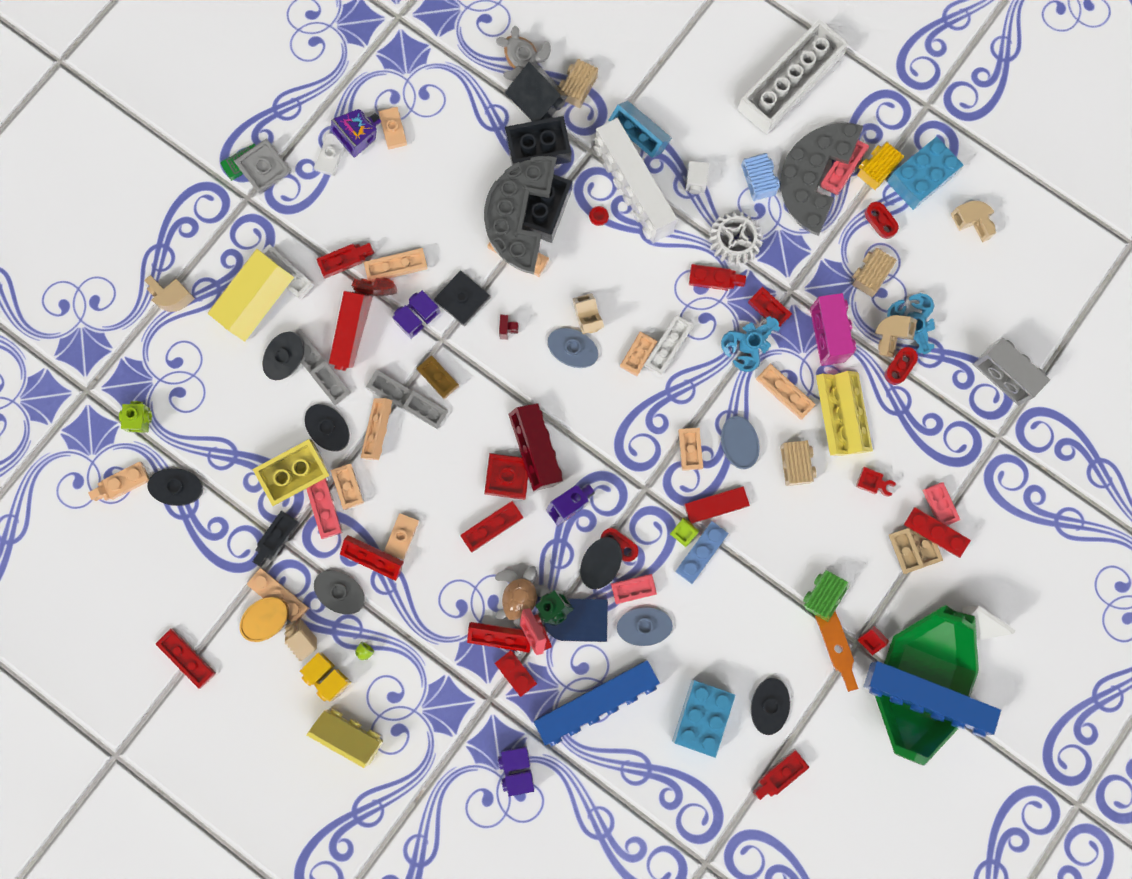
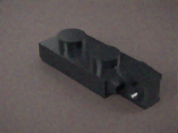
M281 510L256 544L257 548L255 551L258 554L252 562L262 567L268 559L272 561L300 522Z

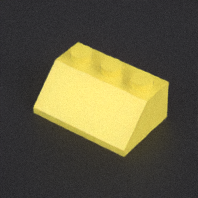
M311 439L252 469L272 506L329 477L324 461Z
M334 708L331 711L328 709L324 710L306 736L362 768L370 765L383 743V740L379 739L381 735L371 729L368 732L360 728L362 724L353 719L348 721L342 718L343 713Z

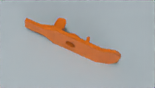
M834 611L829 622L815 616L832 665L836 671L841 673L847 691L859 689L852 672L854 659L836 611ZM840 646L842 649L841 653H837L834 647Z

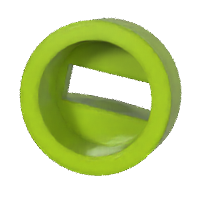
M360 642L355 651L356 656L360 660H368L374 653L373 648L365 642Z

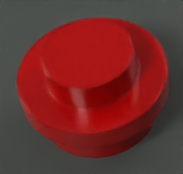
M596 206L589 212V220L595 226H602L609 219L608 211L602 206Z

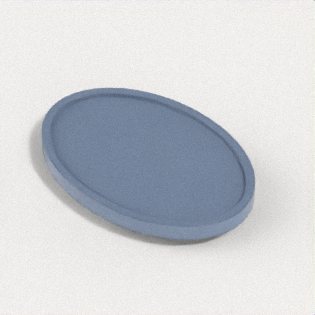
M560 328L554 330L548 337V348L551 354L567 366L588 368L594 365L598 359V349L595 343L580 331Z
M740 416L730 417L724 423L721 431L723 452L728 461L736 468L749 469L756 463L759 456L760 445L758 435L752 424L745 418Z
M655 608L631 610L625 613L617 623V633L621 639L636 646H650L660 643L670 635L673 628L670 617L663 611Z

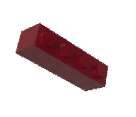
M539 404L516 407L508 415L533 492L558 485L563 482L562 471L558 466L556 452L552 447L548 429H546L543 412L540 410Z

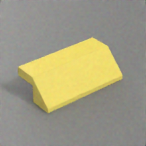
M256 248L207 313L225 329L245 342L294 279V276Z
M845 371L835 375L824 373L816 375L830 456L872 452L873 448L859 373Z

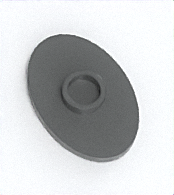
M330 570L320 573L314 580V591L317 598L331 611L350 615L359 612L365 604L364 592L361 586L349 575Z

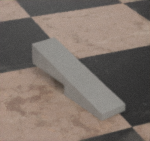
M298 329L296 333L302 337L304 342V356L301 363L332 403L336 405L351 392L302 330Z
M379 370L375 371L366 386L367 390L381 398L393 400L392 404L435 429H438L448 413L445 409L414 390L408 389Z

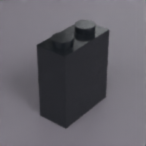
M528 62L505 91L506 95L531 121L553 118V114L565 105V100L568 98V95L534 62Z

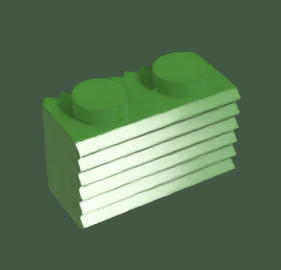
M825 570L823 574H818L814 581L816 585L814 590L807 592L803 602L805 603L804 607L806 610L829 622L849 589V583Z

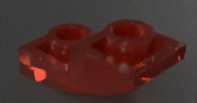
M354 278L351 285L355 292L372 296L397 294L398 291L394 281L388 278H376L373 285L367 279L361 278V280Z

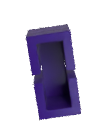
M421 290L409 298L407 306L397 308L392 318L395 324L412 339L424 328L422 321L412 310L427 325L441 312L434 301Z
M527 746L502 750L501 756H498L499 769H504L505 778L501 779L503 792L507 791L508 797L534 792L531 770L511 774L509 772L530 767Z

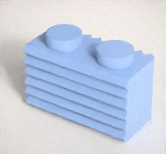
M767 153L743 159L741 166L752 200L756 201L775 196L778 188H780L778 177L773 174L774 164L772 159L767 156Z

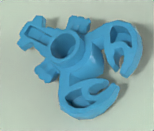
M919 293L909 297V301L918 300L919 304L912 303L911 305L921 310L922 313L910 311L907 316L917 320L914 340L920 346L917 349V353L927 354L931 352V349H934V344L928 343L927 332L935 329V323L933 318L927 322L926 320L933 312L935 304L929 295ZM898 300L893 303L888 309L887 317L894 315L904 316L906 306H903L902 310H898V308L905 301Z
M767 317V324H763L758 328H755L752 322L743 326L742 329L747 332L746 334L733 330L723 335L721 348L726 356L731 357L728 349L730 346L732 347V352L735 353L737 340L740 341V351L751 354V356L737 357L738 360L744 361L742 364L738 363L735 359L732 361L740 371L751 372L759 367V349L762 350L763 354L766 353L771 347V344L766 339L772 330H780L779 322L775 318Z

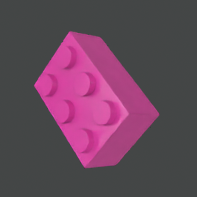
M843 293L819 296L810 307L821 366L845 363L856 351L855 339L851 337L852 322L847 316L848 302L844 299Z

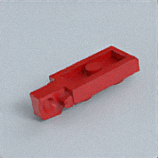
M370 243L360 246V244H350L316 260L323 277L326 279L362 264L366 261L365 258L375 253Z
M691 264L689 286L728 291L729 289H734V286L744 287L746 283V276L736 274L734 270Z
M794 749L759 780L761 785L753 793L759 800L767 794L770 797L775 794L778 795L810 767L797 750Z

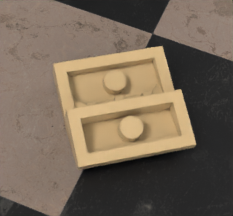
M909 528L888 535L903 574L943 561L936 544Z

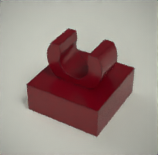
M500 314L499 338L500 340H508V333L518 334L519 325L518 322H509L508 315Z

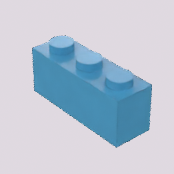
M629 101L618 104L608 119L610 122L618 118L630 140L652 158L662 154L672 139L670 135Z

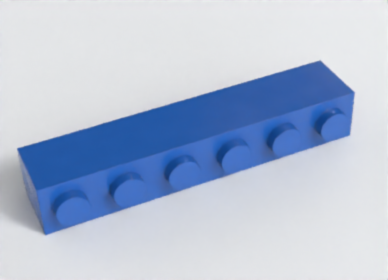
M645 660L539 717L533 723L545 746L550 743L552 747L563 741L562 736L568 733L570 736H573L580 732L582 725L588 723L591 726L601 720L599 716L606 712L608 716L620 710L619 705L625 702L627 705L634 703L638 700L637 696L645 692L648 695L657 690L656 685L660 684L648 660Z
M875 661L870 663L863 686L869 689L870 694L878 697L885 695L890 697L889 701L898 705L905 703L911 706V710L918 713L928 712L931 714V718L939 721L946 719L951 721V725L963 730L965 727L973 730L972 734L985 738L986 735H995L1001 709L881 662Z

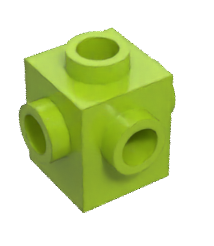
M130 401V404H122V410L119 412L121 429L131 433H149V423L152 421L150 408L141 401Z

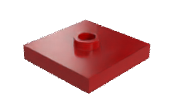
M489 453L484 495L525 500L528 474L522 457Z

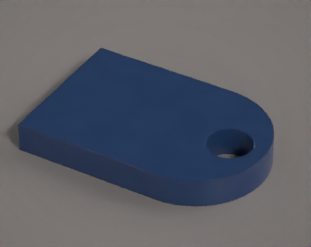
M567 598L574 610L566 615V620L557 626L544 623L547 632L553 638L560 641L607 642L608 599Z

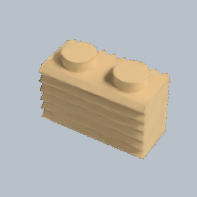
M577 59L575 64H570L567 70L568 77L566 80H561L559 87L568 95V98L565 100L566 102L581 108L598 77V68Z
M876 248L872 253L869 251L862 261L865 263L863 268L858 267L852 276L855 279L852 285L873 297L897 260L879 248Z
M808 440L783 443L780 449L785 485L794 486L814 482L816 468L811 464L813 447L809 446Z
M302 619L297 622L294 620L285 627V644H287V648H290V651H293V654H296L298 661L304 660L317 649V638Z

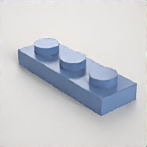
M711 521L675 573L690 584H693L729 533Z

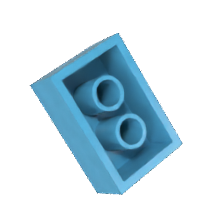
M936 136L896 169L887 180V183L914 210L954 177L964 164Z
M691 680L672 742L716 758L736 695Z

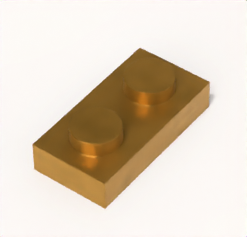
M432 355L416 368L443 399L447 398L459 387V384Z

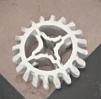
M734 211L731 216L725 213L724 218L718 217L717 222H714L712 225L713 229L709 232L711 237H709L708 241L712 243L710 249L716 250L715 257L722 256L721 262L725 258L728 259V265L732 261L739 265L740 260L744 264L748 262V259L753 260L754 254L759 253V247L763 244L760 241L763 238V234L759 233L761 227H755L757 220L751 222V215L745 218L743 217V212L739 216ZM729 226H739V227H738V228H731V227H729ZM744 230H746L750 235L751 242L748 241L749 238L745 236ZM738 233H740L738 240H735L734 243L731 244L734 236H737ZM720 235L724 236L723 239L727 241V247L722 243ZM735 248H739V249H742L743 251H732V250L735 249Z

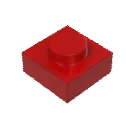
M875 626L858 638V641L872 656L889 643V640Z

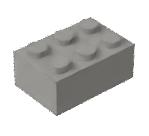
M1004 338L988 347L972 364L1018 406L1033 399L1051 380L1047 377L1044 370L1037 368L1031 363L1028 356L1021 354L1011 341Z

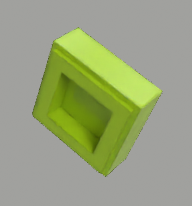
M683 517L670 535L687 547L700 530Z

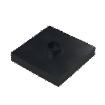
M460 270L434 298V302L465 327L491 298V295Z

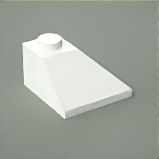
M980 606L964 607L962 613L975 616L977 640L1012 635L1016 632L1015 629Z

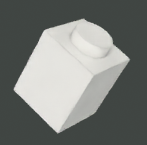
M689 161L685 191H689L692 194L705 193L709 163Z

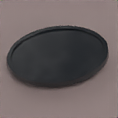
M288 331L277 335L269 343L262 360L263 371L269 379L283 380L297 370L304 356L302 337L296 332Z
M316 404L306 411L305 427L309 436L317 445L332 452H338L347 447L350 440L349 428L344 418L336 410L327 405Z
M168 468L154 473L147 483L148 491L154 499L171 506H185L194 503L203 493V484L200 479L183 469Z
M612 537L600 538L585 552L581 561L580 575L584 585L588 588H603L617 575L622 563V548L616 539Z
M768 678L758 685L753 694L751 718L755 728L760 733L773 735L781 730L787 721L790 711V696L787 687L781 680Z

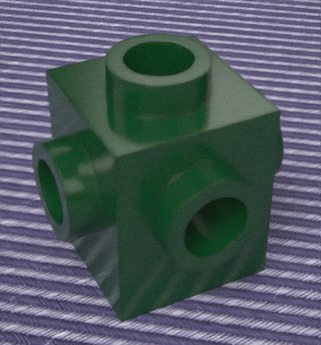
M557 590L542 596L540 602L535 605L539 611L538 616L544 623L554 625L565 621L566 615L574 610L565 594Z

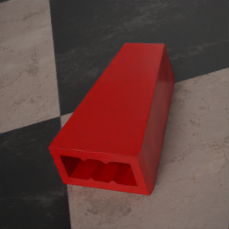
M352 291L343 292L329 364L335 365L334 369L346 371L347 368L354 367L373 296Z

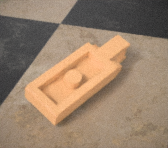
M138 462L103 479L98 483L99 487L88 492L91 500L95 501L102 498L106 501L109 499L114 500L148 483L149 476L143 463Z

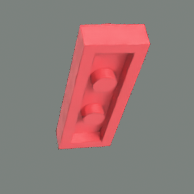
M858 140L849 164L835 161L821 182L820 187L838 196L868 151L869 145Z
M325 478L306 489L321 539L343 533L328 482Z

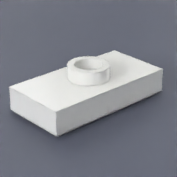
M327 133L314 165L315 171L334 176L345 149L334 134Z

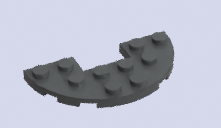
M836 123L815 129L795 144L784 162L781 172V193L784 205L797 223L814 235H820L834 201V197L816 192L829 159L849 164L862 133L863 125Z
M552 156L530 158L531 160L521 163L517 162L510 166L493 183L484 207L485 229L494 250L512 267L532 275L535 272L542 233L525 231L522 228L529 195L550 197L557 157Z

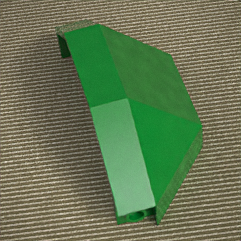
M944 605L894 635L884 664L970 697L979 672L975 616L955 611L949 606ZM882 695V697L875 696L894 754L914 763L925 766L959 729L952 726V722L946 719L939 721L931 718V714L928 712H915L910 709V705L905 703L902 705L889 701L890 697Z

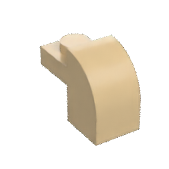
M970 201L956 207L951 213L959 231L974 226L982 243L990 240L996 234L995 225L989 219L994 210L984 202Z
M151 275L144 280L149 285L146 289L154 296L151 301L164 311H180L195 299L177 279L165 288Z
M592 293L572 298L582 334L595 333L604 328L603 320L598 313L596 300Z
M894 315L881 321L875 334L882 336L878 344L879 355L894 358L897 338L913 340L917 320L908 316Z

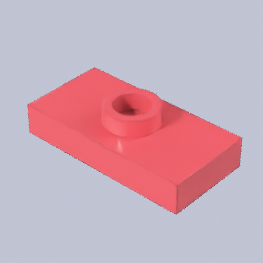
M944 482L922 490L936 520L946 526L960 520Z
M652 574L611 584L616 604L657 595Z
M530 608L523 609L520 626L536 655L544 654L546 637L543 634V628L540 623H537Z

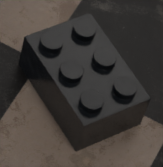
M564 116L505 126L511 165L539 156L557 157L556 165L571 162L572 152Z
M554 175L549 198L529 195L522 230L542 233L541 240L552 243L571 195L573 181Z

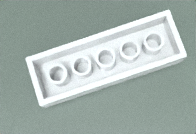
M819 19L741 98L737 110L765 134H768L844 55L849 43Z
M618 118L596 128L594 150L598 157L601 156L603 158L606 171L608 173L611 172L613 175V182L618 190L621 189L623 192V199L626 205L631 206L633 209V216L636 222H640L643 226L642 230L645 237L654 244L673 234L677 217Z

